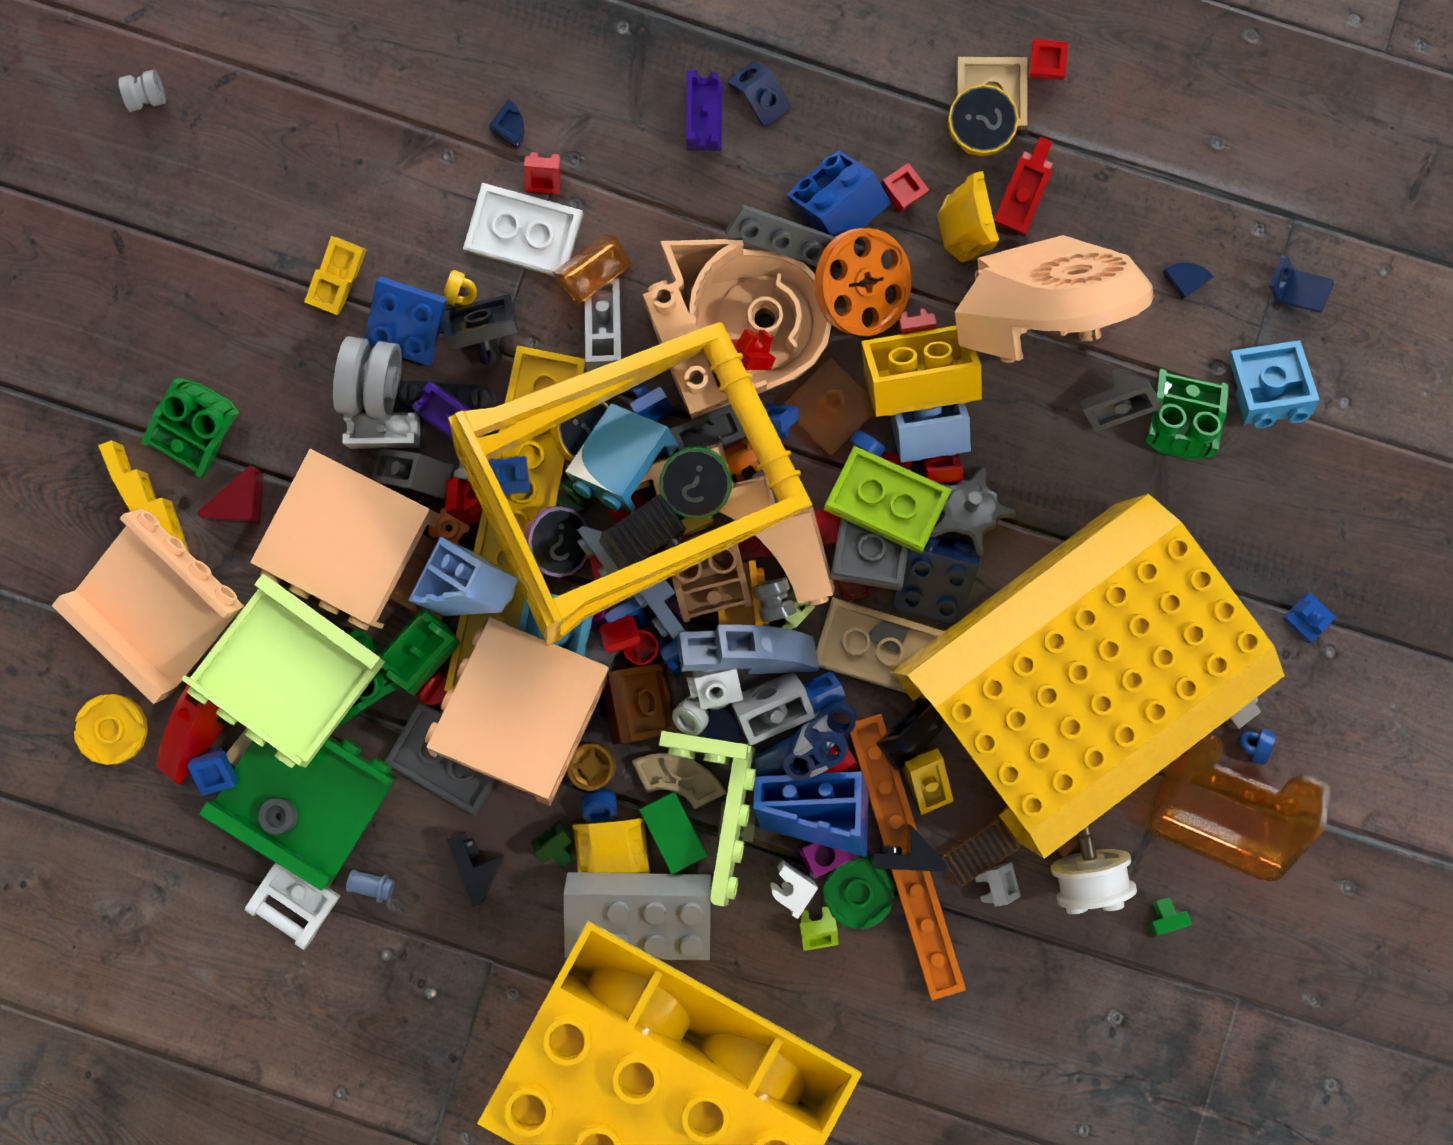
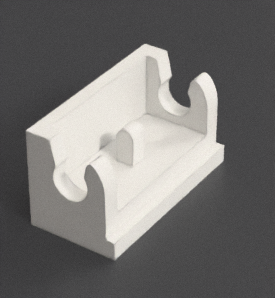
M415 412L393 413L387 421L368 418L366 413H359L355 416L344 414L343 419L347 423V433H343V444L350 449L420 448V415Z
M782 859L777 868L780 871L779 875L785 882L782 883V888L778 884L771 882L772 894L778 902L790 909L792 916L798 919L818 887L813 879Z

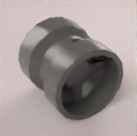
M787 577L769 580L752 587L755 598L760 600V604H762L759 611L762 622L779 620L797 612L794 601L788 599L787 592L790 587Z

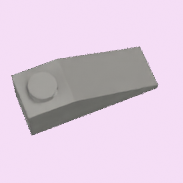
M619 278L584 280L585 363L587 372L624 358Z

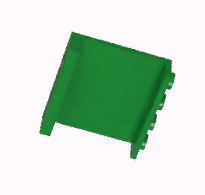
M330 735L306 768L295 764L293 768L287 766L274 756L278 750L268 742L262 747L252 740L234 769L238 778L235 787L220 791L215 800L206 802L199 815L315 888L323 891L329 888L398 777L390 773L392 767L376 757L372 761L360 754L362 748L346 738L340 742ZM274 798H284L290 800L296 806L298 821L290 832L273 835L262 829L258 815L261 806L266 801ZM280 813L278 815L279 819L282 818V815Z

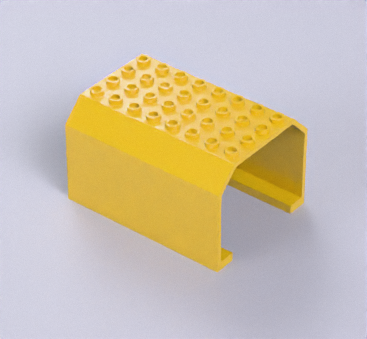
M1149 494L1113 504L891 672L912 701L923 694L937 710L1008 805L997 813L998 817L1018 843L1044 859L1285 676L1273 643L1183 523Z

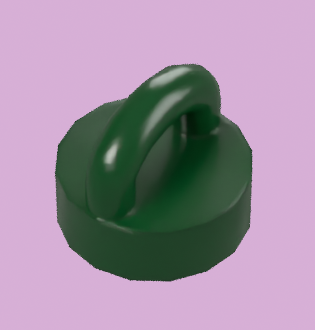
M571 479L564 480L559 485L560 490L557 499L559 506L573 509L577 513L585 511L591 503L592 496L589 499L581 496L572 488L573 482Z

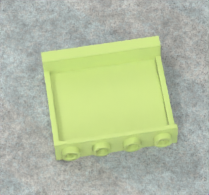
M263 573L254 584L259 588L192 676L184 675L181 680L190 686L186 692L203 704L209 699L220 707L216 714L233 726L239 721L246 726L248 731L245 735L262 747L268 742L278 751L274 756L291 768L295 764L306 768L385 661Z

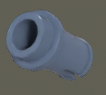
M353 869L347 880L346 891L374 897L376 902L381 903L383 900L389 901L391 899L395 881L389 879V875L386 874L379 877Z

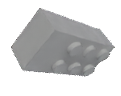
M567 872L564 889L565 958L569 957L584 927L590 921L657 959L710 960L711 874Z

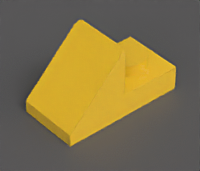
M938 748L919 754L915 758L904 762L905 767L902 771L921 815L954 801L944 759Z

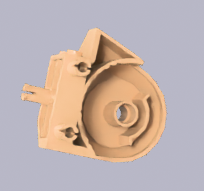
M1064 235L977 258L979 270L975 272L976 281L955 310L959 346L998 356L1004 363L1015 362L1014 360L1020 361L1023 359L1020 336L1030 329L1060 331L1062 336L1072 332H1079L1078 339L1081 341H1093L1092 335L1097 340L1101 338L1100 328L1136 316L1149 307L1154 297L1153 285L1128 255Z
M742 240L661 241L662 252L673 283L669 284L667 280L660 281L648 287L649 292L643 294L646 311L660 344L718 322L723 323L730 339H739L745 329L752 330L756 335L759 330H766L773 336L769 352L776 358L771 370H746L753 375L750 380L757 394L795 380L815 365L827 347L832 324L827 321L819 308L815 294V274L805 263L772 251L743 249ZM760 314H768L773 318L774 324L769 328H762L756 325L755 319ZM705 351L670 368L679 394L691 419L731 405L725 392L721 393L719 390L721 384L716 374L711 373L709 370L711 364Z

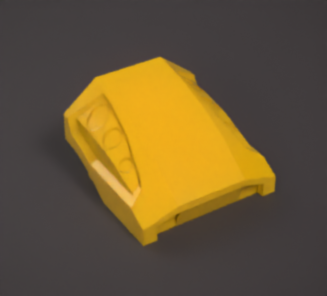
M983 171L971 174L963 184L947 195L937 214L944 249L961 263L976 260L982 254L994 249L999 241Z
M643 817L625 821L618 820L615 822L593 824L576 823L572 825L578 872L650 874L646 827Z

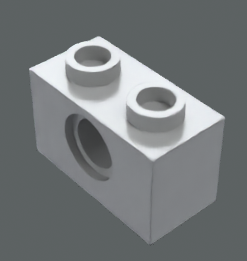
M795 672L786 673L742 692V701L730 703L739 727L750 746L816 718L805 687Z

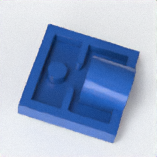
M380 276L375 283L365 339H368L371 347H374L379 341L397 343L400 345L403 358L431 366L435 359L448 298Z

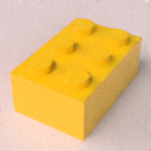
M956 326L861 341L864 377L876 417L892 416L898 413L929 410L934 407L965 404L971 401L982 400L981 363L976 350L959 346Z

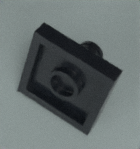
M511 294L445 311L443 328L444 340L448 351L476 344L482 365H490L488 351L491 353L493 363L499 362L502 359V354L496 338L518 333Z

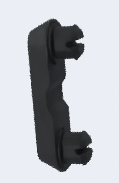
M411 380L402 383L396 395L399 406L406 411L414 412L415 409L412 406L414 402L419 401L424 395L423 389L429 381ZM434 382L472 410L497 407V396L489 387Z

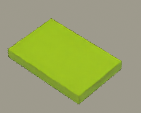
M854 446L829 495L824 511L922 555L952 489Z

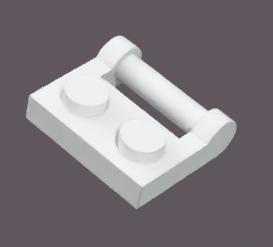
M275 862L248 902L245 911L252 916L259 915L296 940L295 945L305 950L340 898V895L330 888L320 891ZM268 895L309 921L305 928L267 904L265 901Z

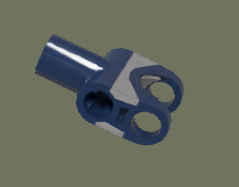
M836 702L814 711L816 718L796 726L792 736L754 754L753 761L759 776L788 774L796 780H806L838 765L844 760L848 750V743L844 737L853 731L857 722L855 710L846 703ZM837 712L846 714L850 722L847 724L838 723L833 719L832 714ZM837 744L841 751L837 754H830L831 748Z

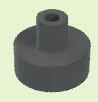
M274 798L266 801L259 810L258 819L260 826L264 831L273 835L290 832L298 821L296 806L290 800L284 798ZM279 813L282 815L281 819L278 818Z

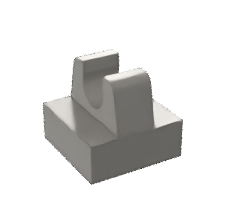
M1012 862L998 864L977 875L975 878L976 883L983 881L989 883L991 892L980 896L981 901L984 903H994L996 907L1007 905L1021 897Z

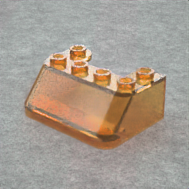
M1209 733L1170 763L1150 812L1148 827L1154 835L1258 880L1267 882L1277 881L1288 872L1326 830L1331 785L1309 775H1300L1291 778L1281 790H1278L1217 764L1223 754L1224 746L1217 736Z

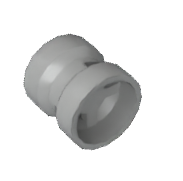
M155 69L143 72L137 79L132 75L119 78L121 96L129 112L141 110L144 103L151 104L152 106L165 104L164 88Z

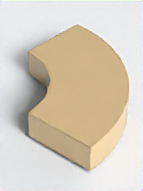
M668 753L650 754L632 760L647 793L660 789L675 791L687 798L694 809L727 794L717 777L695 760L668 755Z

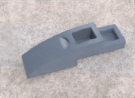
M586 526L579 528L578 532L582 538L577 542L589 559L596 555L603 567L598 570L600 575L605 577L619 571L620 569H618L612 558L609 557L608 553L600 545L599 540L602 532ZM664 580L633 596L642 608L649 605L656 614V617L651 621L664 638L670 634L673 640H675L679 632H685V630L665 603L674 597L676 593L667 581Z
M734 624L717 625L715 631L679 632L677 636L681 671L748 669V674L817 672L819 669L814 637L794 630L770 626Z

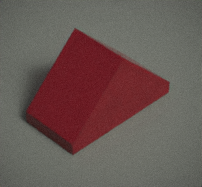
M251 465L248 466L196 513L201 518L209 521L260 524L264 474L259 469Z

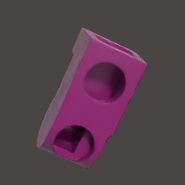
M867 841V852H868L871 848H870V845H869V843H868V841ZM807 842L797 847L808 875L812 878H817L861 856L812 842Z

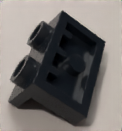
M927 699L920 700L876 744L893 768L901 770L905 767L904 762L913 759L943 729L941 723L944 720Z

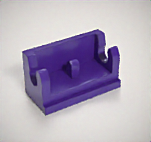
M687 70V151H721L722 81H719V76L716 72H711L710 77H700L697 70Z
M428 382L423 389L424 395L419 401L414 402L412 408L415 409V413L453 440L448 417L455 415L457 412L470 411L472 409L438 384Z

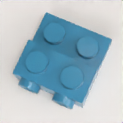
M1300 340L1232 350L1230 352L1229 361L1237 385L1235 397L1244 425L1254 423L1256 428L1261 429L1273 425L1276 420L1289 418L1291 423H1300L1306 421L1314 414L1320 399Z

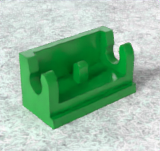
M422 608L379 657L385 661L382 666L384 670L388 671L385 675L414 696L461 643L451 627Z
M675 791L639 809L671 874L707 857Z

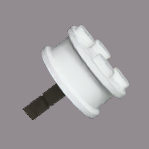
M1091 824L1078 833L1081 852L1059 859L1051 865L1052 875L1058 878L1061 890L1056 896L1059 906L1066 908L1068 914H1080L1088 909L1102 908L1105 911L1119 910L1124 907V901L1132 898L1137 893L1136 884L1129 880L1127 866L1131 863L1130 854L1117 849L1095 850L1093 835H1091Z

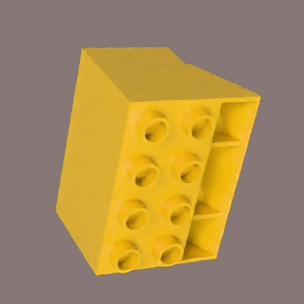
M588 921L477 1124L514 1145H824L862 1073Z

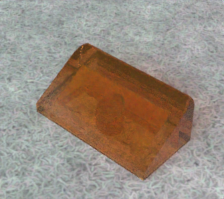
M603 235L556 269L553 275L571 297L580 304L629 268L632 263L616 235Z

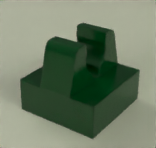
M560 820L531 842L534 854L543 864L553 858L563 868L573 860L570 855L571 852L567 848V845L572 841L568 830Z

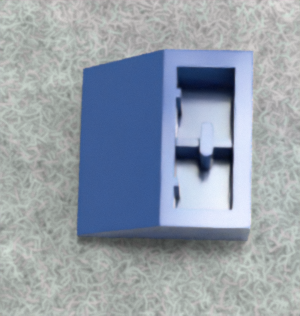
M839 150L826 157L819 167L807 177L799 180L796 186L786 194L788 199L815 230L835 237L847 230L863 228L891 204L875 173Z

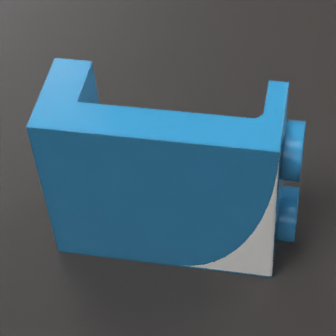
M611 403L565 472L573 482L572 488L581 496L588 499L594 496L611 510L618 511L623 509L632 513L636 506L631 500V495L659 453L672 456L678 444L667 426Z

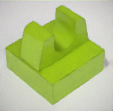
M822 907L823 917L817 921H812L809 918L808 910H803L801 923L799 924L804 951L839 945L836 920L832 917L828 907Z

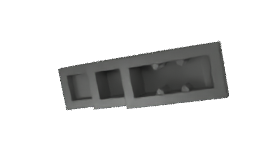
M731 405L669 429L678 444L672 455L689 446L706 447L722 442L724 448L746 437ZM660 452L655 460L668 457V455Z

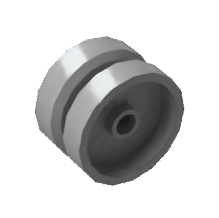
M347 336L344 339L338 353L333 381V403L337 413L355 416L364 407L368 418L384 421L390 419L397 402L396 395L401 380L402 354L399 344L379 341L372 349L368 339Z

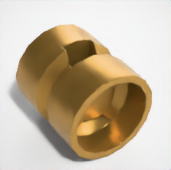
M596 742L584 744L576 749L567 769L568 776L572 783L580 789L587 791L598 790L608 784L614 777L617 767L616 758L612 751L604 744Z

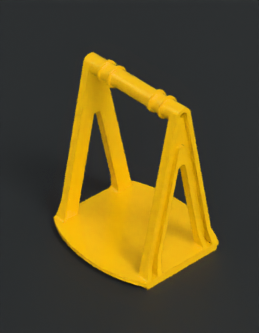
M722 322L709 325L497 407L460 411L448 417L457 457L514 577L518 578L517 583L547 646L560 641L583 620L812 506L799 479L801 472L800 470H795L789 458L792 454L790 450H785L750 380L753 375L751 372L746 371L741 361L743 355L742 353H737ZM705 351L711 364L709 370L711 373L716 374L721 384L719 390L721 393L725 392L760 463L757 467L759 471H764L770 483L767 487L769 490L773 489L778 503L556 598H552L488 460ZM518 421H521V422H519V423H517V424H515V425H513V426H511V427H509V428H507V429H505V430H503V431H501V432H499V433L492 434V435H488V436L479 437V436L485 435V434H487V433H490V432H492V431H495V430H498V429H500V428H503V427H505V426H508V425H511V424H513V423H516V422H518Z

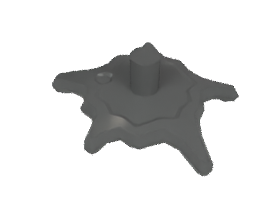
M980 467L969 480L957 481L953 485L939 483L952 490L941 512L942 517L936 523L930 537L933 538L946 532L966 534L973 539L976 552L980 556L983 554V538L985 533L996 528L999 519L1015 517L1016 512L998 502L999 496L987 487V470L984 467Z

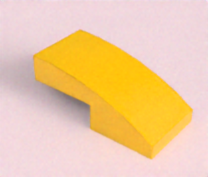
M331 236L320 269H315L304 302L339 315L356 280L367 249Z

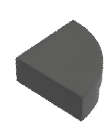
M882 621L868 634L870 640L877 644L887 637L896 638L903 644L910 628ZM886 641L881 645L896 653L900 650L899 645L893 641Z

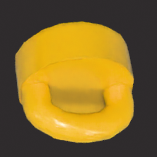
M451 271L442 297L448 298L447 305L452 307L455 306V303L462 306L473 303L477 296L475 284L471 280L464 278L465 274L462 272ZM461 286L468 289L466 297L459 295Z

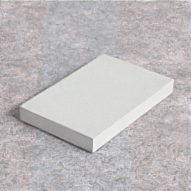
M482 183L463 250L467 253L565 279L584 213L580 209Z

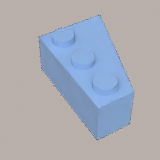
M440 536L408 601L442 616L500 613L513 598L518 578L477 553Z

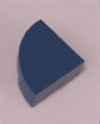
M508 99L490 123L489 129L519 149L524 138V122L518 107L513 101Z
M1188 262L1173 264L1162 271L1182 299L1214 277L1204 267Z

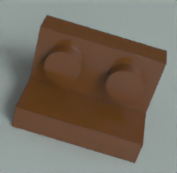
M664 663L608 672L609 679L603 690L613 745L661 736V731L677 732L676 725L672 719L673 707Z

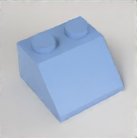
M952 404L934 407L929 410H916L890 416L894 441L901 463L945 455L951 456L971 451L970 417L965 404Z

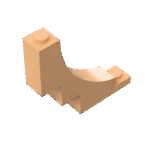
M722 442L706 446V448L717 452L728 467ZM672 456L655 460L635 490L650 486L649 480L652 479L656 494H661L660 474L664 464ZM766 475L737 483L732 481V491L728 501L718 512L736 521L775 504L772 490H769L767 487L770 483ZM813 507L755 535L772 552L784 569L798 604L807 602L808 606H815L829 601L828 596L833 595L835 587L833 579H830L831 572Z

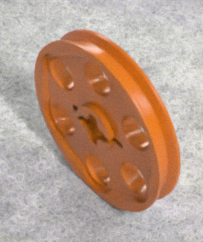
M857 228L847 230L836 236L821 254L815 272V294L824 317L833 327L851 335L871 336L890 328L900 318L909 300L912 279L908 258L901 245L892 236L881 230ZM858 237H861L865 242V251L860 257L854 252V243ZM886 250H889L892 255V264L888 269H885L881 263L882 254ZM838 260L842 266V272L840 277L835 280L830 274V266L833 261ZM864 277H867V279H878L877 281L867 282L863 287L849 286L852 283H860V280H863ZM890 285L894 286L896 290V298L891 304L887 303L885 299V291ZM842 295L846 301V308L841 315H838L834 309V303L837 297ZM866 308H870L873 313V321L868 327H865L862 322V314Z

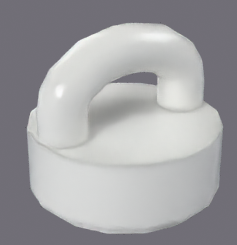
M691 696L686 697L672 713V719L676 727L681 732L691 736L699 735L708 725L710 717L707 709L701 710L699 699L691 698Z

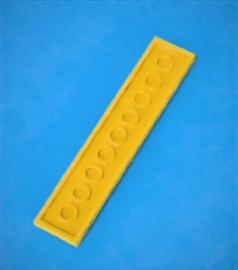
M517 345L505 403L585 373V359ZM518 421V422L513 423V424H511V425H508V426H505V427H503V428H500V429H499V432H501V431H503V430H505V429H507V428H509V427H511V426H513V425H515V424H517V423H519V422H521V421ZM551 429L493 458V460L519 456L527 457L531 492L505 496L523 535L525 527L537 515L536 513L544 508L557 506L559 485L562 483L565 470V458L561 456L557 449L559 446L556 439L553 440ZM482 511L474 552L513 575L485 513ZM518 583L515 585L513 598L505 605L502 612L460 615L456 637L461 644L452 653L444 691H454L460 679L457 677L459 666L465 657L470 658L475 648L472 645L475 633L480 626H486L489 617L519 629L525 598Z

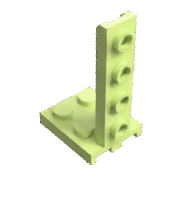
M661 731L659 745L669 748L668 755L695 759V753L704 754V761L729 765L730 759H733L710 900L714 905L727 906L729 899L734 900L737 893L738 878L733 877L735 862L741 863L744 841H739L741 826L746 827L749 819L750 805H745L747 790L752 791L754 787L756 769H751V762H754L753 757L756 748L746 744Z

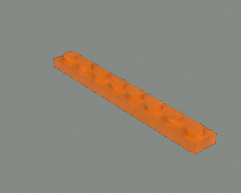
M882 714L858 720L853 731L849 734L869 792V800L883 845L902 846V852H907L908 824L913 826L916 831L917 828L899 770L893 768L876 744L887 733ZM891 869L930 999L936 1000L965 991L966 988L930 871Z

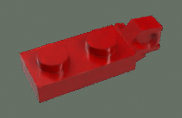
M1039 137L1032 154L1024 151L1022 157L1020 156L994 217L996 226L1023 237L1026 235L1052 173L1051 167L1053 163L1046 160L1053 143L1052 141Z

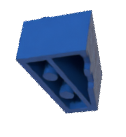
M862 772L821 773L806 780H796L789 775L755 777L753 810L761 829L867 857L869 792Z

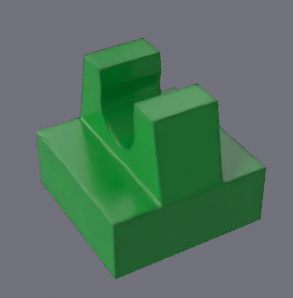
M1170 897L1151 903L1157 919L1147 924L1152 938L1192 925L1187 911L1176 913Z

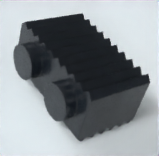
M658 494L626 518H623L620 522L604 531L599 542L618 569L621 570L654 556L662 550L665 551L682 544L683 541L680 537L683 536L686 527L662 495Z

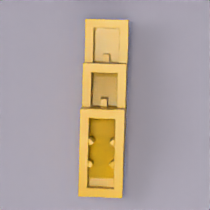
M112 440L98 445L111 478L130 512L144 509L152 513L159 520V525L171 536L181 540L185 545V550L189 552L172 501L162 497L156 499L148 473L138 469L131 470L123 445Z

